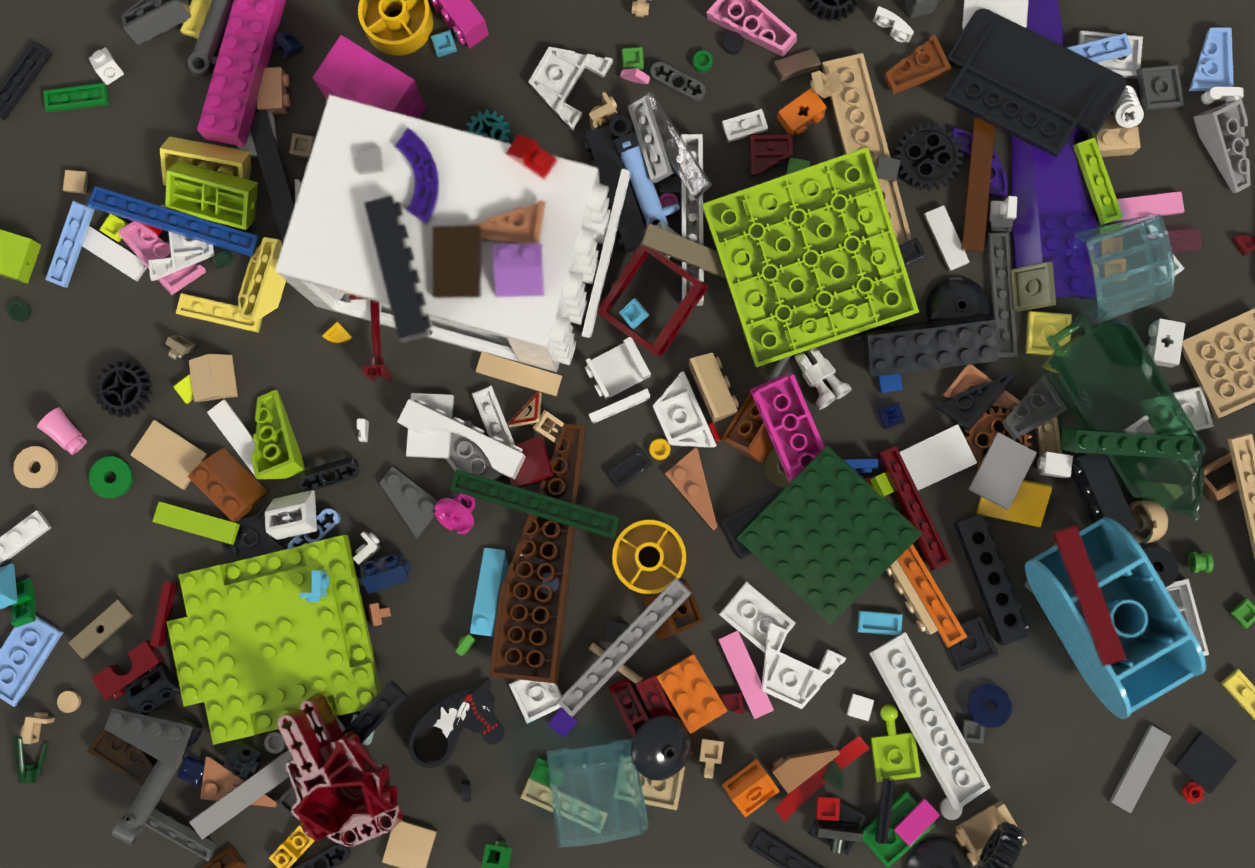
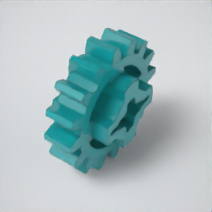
M486 109L484 115L478 111V117L471 116L472 123H466L467 128L470 129L465 131L467 133L489 138L485 133L484 127H486L491 133V139L496 140L501 135L498 141L510 142L509 138L506 137L511 135L510 130L507 129L509 123L504 122L505 118L503 115L498 117L497 111H494L492 115L488 109Z

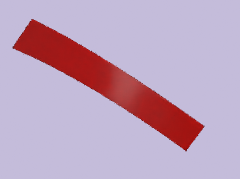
M858 736L839 750L840 754L788 794L775 808L784 822L827 781L869 750L868 745Z

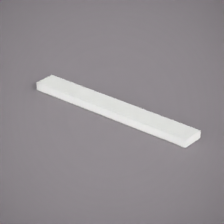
M621 169L582 331L583 337H592L597 316L596 312L599 308L631 175L629 170Z

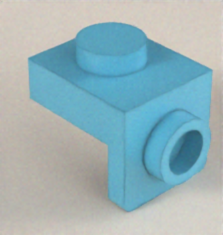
M327 570L312 571V593H299L300 598H306V602H319L320 597H327V588L330 585Z

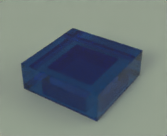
M188 756L177 777L197 786L203 777L205 763Z

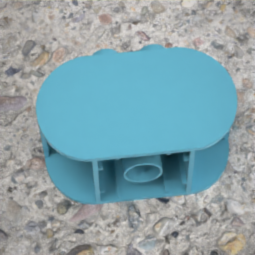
M1104 517L1079 531L1126 659L1106 666L1101 665L1057 545L1025 563V572L1037 601L1088 686L1109 711L1115 716L1125 719L1135 710L1183 682L1203 674L1206 670V662L1197 639L1140 545L1118 522Z

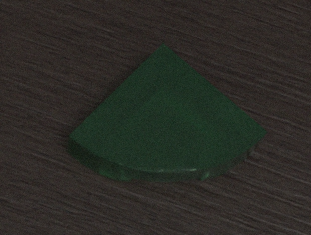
M831 760L821 779L842 790L844 783L842 770L835 761Z

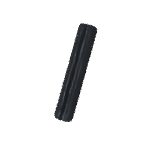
M891 778L882 779L875 841L879 844H887L895 786V781Z

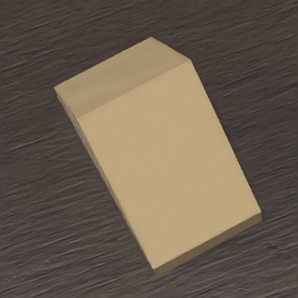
M544 410L539 422L535 424L533 429L556 444L564 423Z

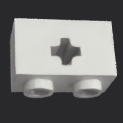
M1158 319L1150 325L1148 330L1150 343L1145 350L1148 364L1171 368L1179 365L1185 323Z

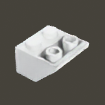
M310 490L274 498L265 511L266 533L278 540L317 531L315 491Z

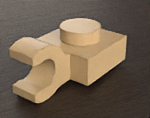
M702 739L699 761L706 762L704 778L713 779L715 763L721 764L723 741Z

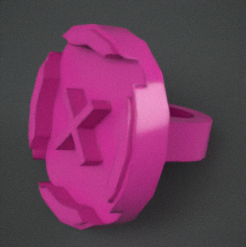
M459 493L453 499H440L434 506L436 518L447 529L451 531L453 529L458 530V534H467L474 526V518L471 514L475 507L473 497ZM462 498L466 500L467 507L461 504Z

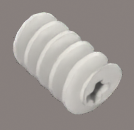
M1126 85L1112 111L1120 126L1131 128L1137 126L1142 121L1144 112L1135 90L1131 86Z

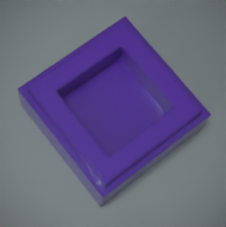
M561 707L548 725L565 738L578 720L575 717H571Z

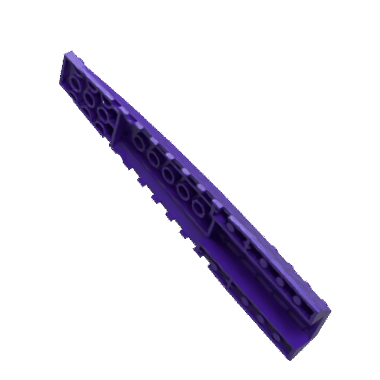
M1029 0L1026 28L1066 47L1058 0ZM1075 128L1057 158L1011 135V196L1017 197L1016 218L1013 220L1012 228L1015 269L1052 262L1056 298L1080 297V300L1103 298L1094 205L1073 145L1082 142L1081 130Z

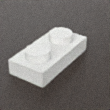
M762 109L722 121L728 143L768 131Z

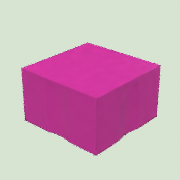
M340 35L313 76V80L327 101L329 95L416 119H419L426 109V105L418 92V87L413 78L377 58Z

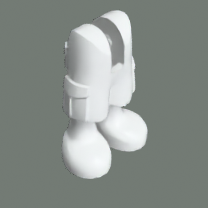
M812 348L806 351L810 360L803 352L796 355L795 359L809 387H816L819 393L816 406L821 410L830 405L835 398L840 399L848 394L852 388L849 384L838 380L834 375L836 370L832 364L822 356L817 348ZM823 380L828 381V383L832 387L833 392L825 385Z

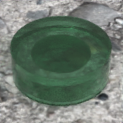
M225 250L214 256L212 263L216 269H220L230 264L234 260V256L230 251Z
M13 301L8 306V315L12 320L24 322L31 316V307L24 301Z

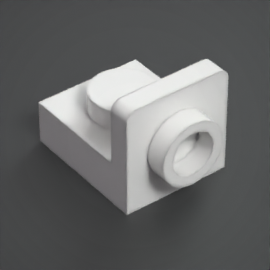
M1008 196L1005 201L990 202V222L991 218L1013 220L1016 218L1017 197Z
M363 531L361 533V536L369 544H363L355 551L357 555L353 559L358 565L366 563L381 549L378 544L380 540L372 532Z

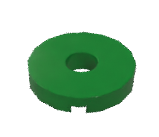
M114 456L104 457L92 466L89 473V483L92 490L101 497L108 499L121 497L132 486V469L124 459ZM110 472L116 474V480L113 483L107 481V475Z

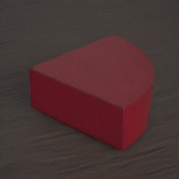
M1241 234L1232 238V241L1243 256L1255 249V237Z
M742 692L720 694L726 708L734 713L744 714Z

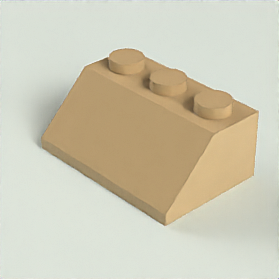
M712 352L691 358L688 366L712 422L714 423L736 414L739 404L735 395L731 396L728 388H731L727 376H722L720 369L723 367L719 357H714Z

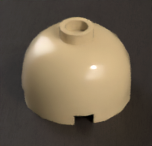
M1150 500L1132 502L1129 505V509L1138 529L1129 533L1138 543L1143 542L1145 544L1157 541L1166 533L1168 516L1160 504Z

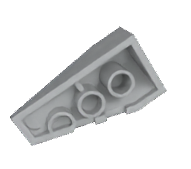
M1242 99L1206 110L1194 116L1199 137L1232 193H1237L1251 186L1250 162L1246 158L1245 146H1249V140L1245 139V127L1248 126V119Z

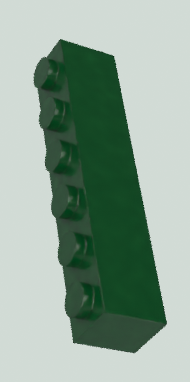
M1063 427L1061 449L1076 453L1192 459L1194 437L1178 434Z

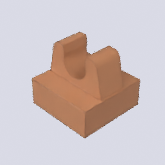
M378 603L367 606L371 627L381 625V618L391 616L390 607L379 609Z

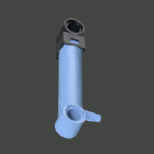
M617 115L611 119L609 128L612 134L617 137L614 139L625 169L631 173L629 180L646 226L649 223L653 225L655 221L661 220L669 227L666 216L680 210V205L677 203L662 208L654 184L651 182L637 136L632 132V123L625 116ZM619 122L626 123V129L623 132L616 131V126Z

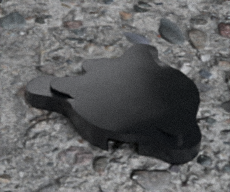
M264 505L256 515L245 517L236 522L240 526L234 545L223 542V549L227 552L238 554L245 559L286 550L284 545L274 541L273 537L266 533L265 511L269 505Z

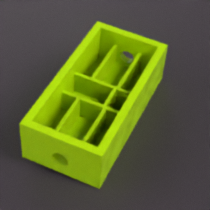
M177 161L167 169L165 207L246 230L255 221L258 182Z
M0 230V276L28 284L41 244L30 238Z

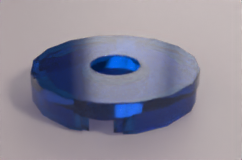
M992 684L982 685L973 690L969 696L967 705L969 715L981 727L989 729L999 727L1006 723L1011 716L1012 703L1008 697L1009 695L999 686ZM987 700L995 704L994 712L986 710L985 702Z

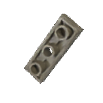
M118 599L73 638L69 644L82 659H85L134 615ZM101 626L104 627L103 633L100 630Z

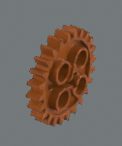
M1001 407L997 408L996 412H994L993 408H989L988 415L985 413L969 432L965 429L963 430L967 434L965 439L977 461L976 471H978L985 457L982 451L991 445L996 433H998L994 430V423L999 422L1001 424L1002 430L1000 434L1004 435L1007 430L1002 422L1010 414L1009 409L1002 413ZM1025 434L1015 441L1025 447H1030L1032 444L1027 442V439L1031 438L1032 435ZM979 435L986 439L984 446L979 445L977 442Z

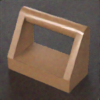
M1230 452L1194 472L1210 502L1219 501L1239 490L1236 478L1216 489L1205 477V475L1229 462L1233 465Z

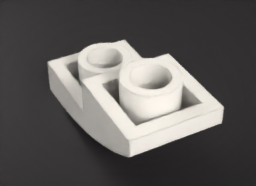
M880 6L878 7L873 22H876L878 26L883 28H892L889 36L893 37L896 41L909 43L914 32L911 27L893 12Z

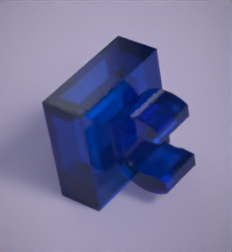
M899 402L878 409L884 430L906 422Z

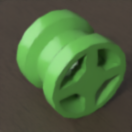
M1203 551L1202 554L1190 552L1188 556L1190 571L1192 573H1198L1199 571H1204L1205 573L1212 572L1213 557L1211 552Z

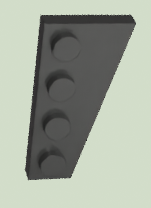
M112 708L104 729L178 770L193 727Z

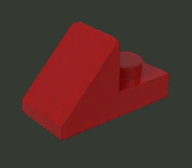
M522 135L517 136L506 152L507 156L543 180L546 179L558 162L555 157L541 149L537 145L536 140Z

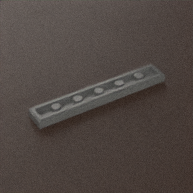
M1009 232L987 233L992 317L996 319L998 358L1018 357L1013 306Z

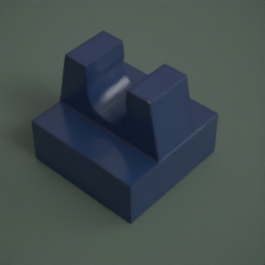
M279 32L274 38L276 40L274 48L276 50H285L282 55L283 59H290L304 48L292 32Z

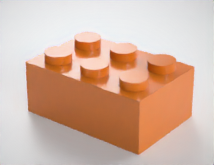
M693 653L656 675L690 734L727 712L726 707Z

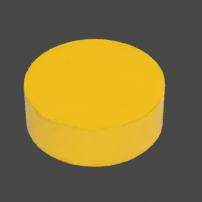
M661 438L652 441L649 447L650 455L656 460L666 459L671 450L669 443Z

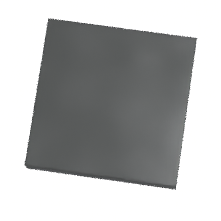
M1178 65L1146 67L1136 70L1143 111L1180 108L1184 106Z

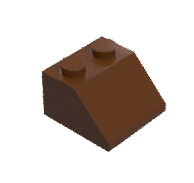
M684 583V585L691 591L689 583ZM658 593V594H656V595H653V596H651V597H648V598H646V599H643L646 608H647L661 593ZM693 593L655 631L658 640L676 635L703 623Z

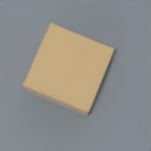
M65 170L63 191L86 194L88 173L85 171Z

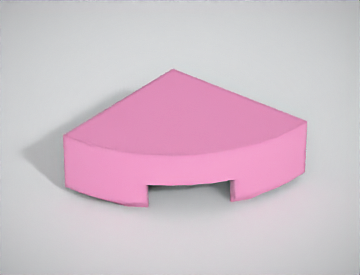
M638 68L624 69L620 77L628 81L640 84H649L650 77Z

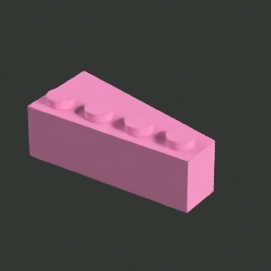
M717 0L707 11L708 20L732 32H737L742 37L782 57L797 42V34L758 0Z

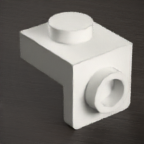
M106 47L96 51L89 57L94 70L107 85L124 74Z

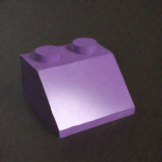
M542 244L493 245L496 297L544 296Z

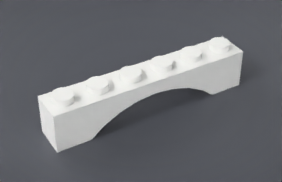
M417 398L415 402L408 399L397 421L399 424L419 434L445 431L464 436L483 450L494 470L515 480L526 458L522 453L523 449L513 444L508 447L502 444L504 440L494 435L489 438L483 435L485 431L473 426L470 429L464 426L465 421L454 417L453 420L445 417L446 412L435 408L433 411L427 408V403Z

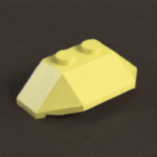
M264 237L261 245L257 247L253 257L250 258L238 296L239 318L257 321L278 308L286 280L275 272L283 247L281 240Z

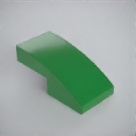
M30 578L16 583L18 602L12 604L11 624L15 628L34 622L36 618L35 594Z

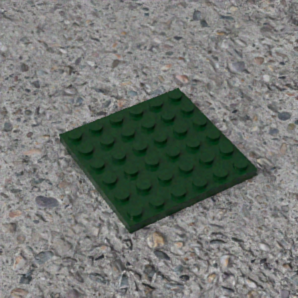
M826 445L736 536V539L831 625L922 535V532L833 449Z

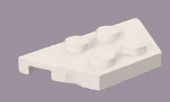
M683 371L656 401L653 409L669 445L714 448L717 445Z

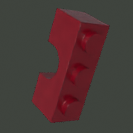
M151 640L144 641L127 653L132 660V669L128 674H124L117 665H110L91 678L105 700L111 698L116 700L126 693L125 688L166 662L156 646H150Z

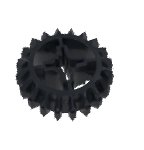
M806 0V2L810 3L809 10L815 9L814 16L820 13L822 14L821 20L827 16L829 17V22L833 20V17L837 21L841 20V16L848 18L849 13H854L855 7L860 3L859 0H848L846 3L839 5L840 0Z
M116 361L115 366L108 364L109 371L101 369L104 375L103 377L96 376L100 383L94 384V387L98 388L99 391L93 394L100 397L96 402L100 405L103 404L102 410H108V414L112 416L116 414L117 417L122 418L125 415V417L129 418L132 413L135 415L139 414L138 408L146 409L143 403L151 402L147 395L153 394V391L148 390V388L153 386V383L147 382L151 377L148 374H144L146 371L144 368H139V365L136 363L131 365L129 361L124 363ZM125 373H131L136 378L137 383H130ZM137 392L135 398L132 400L133 394ZM110 395L118 396L122 406H117L112 401Z
M1008 822L998 825L982 849L977 868H1012L1023 848V831Z

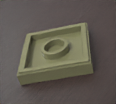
M1052 262L1011 269L1014 311L1019 312L1056 305Z

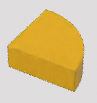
M338 322L322 335L332 343H344L353 338Z

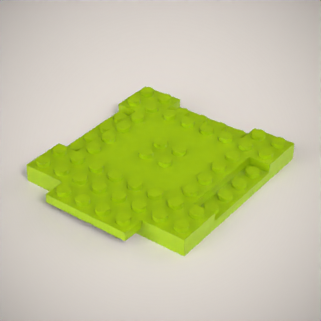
M341 535L278 552L179 574L187 617L167 621L183 706L205 703L213 745L279 729L278 720L281 716L293 708H300L301 703L315 694L323 695L334 716L364 710L381 692L348 535ZM327 570V575L330 578L327 597H320L319 602H306V598H300L299 593H312V571Z

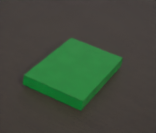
M906 790L892 802L887 844H879L875 841L878 815L862 829V840L887 868L895 863L936 825L933 822L911 846L893 830L918 804Z

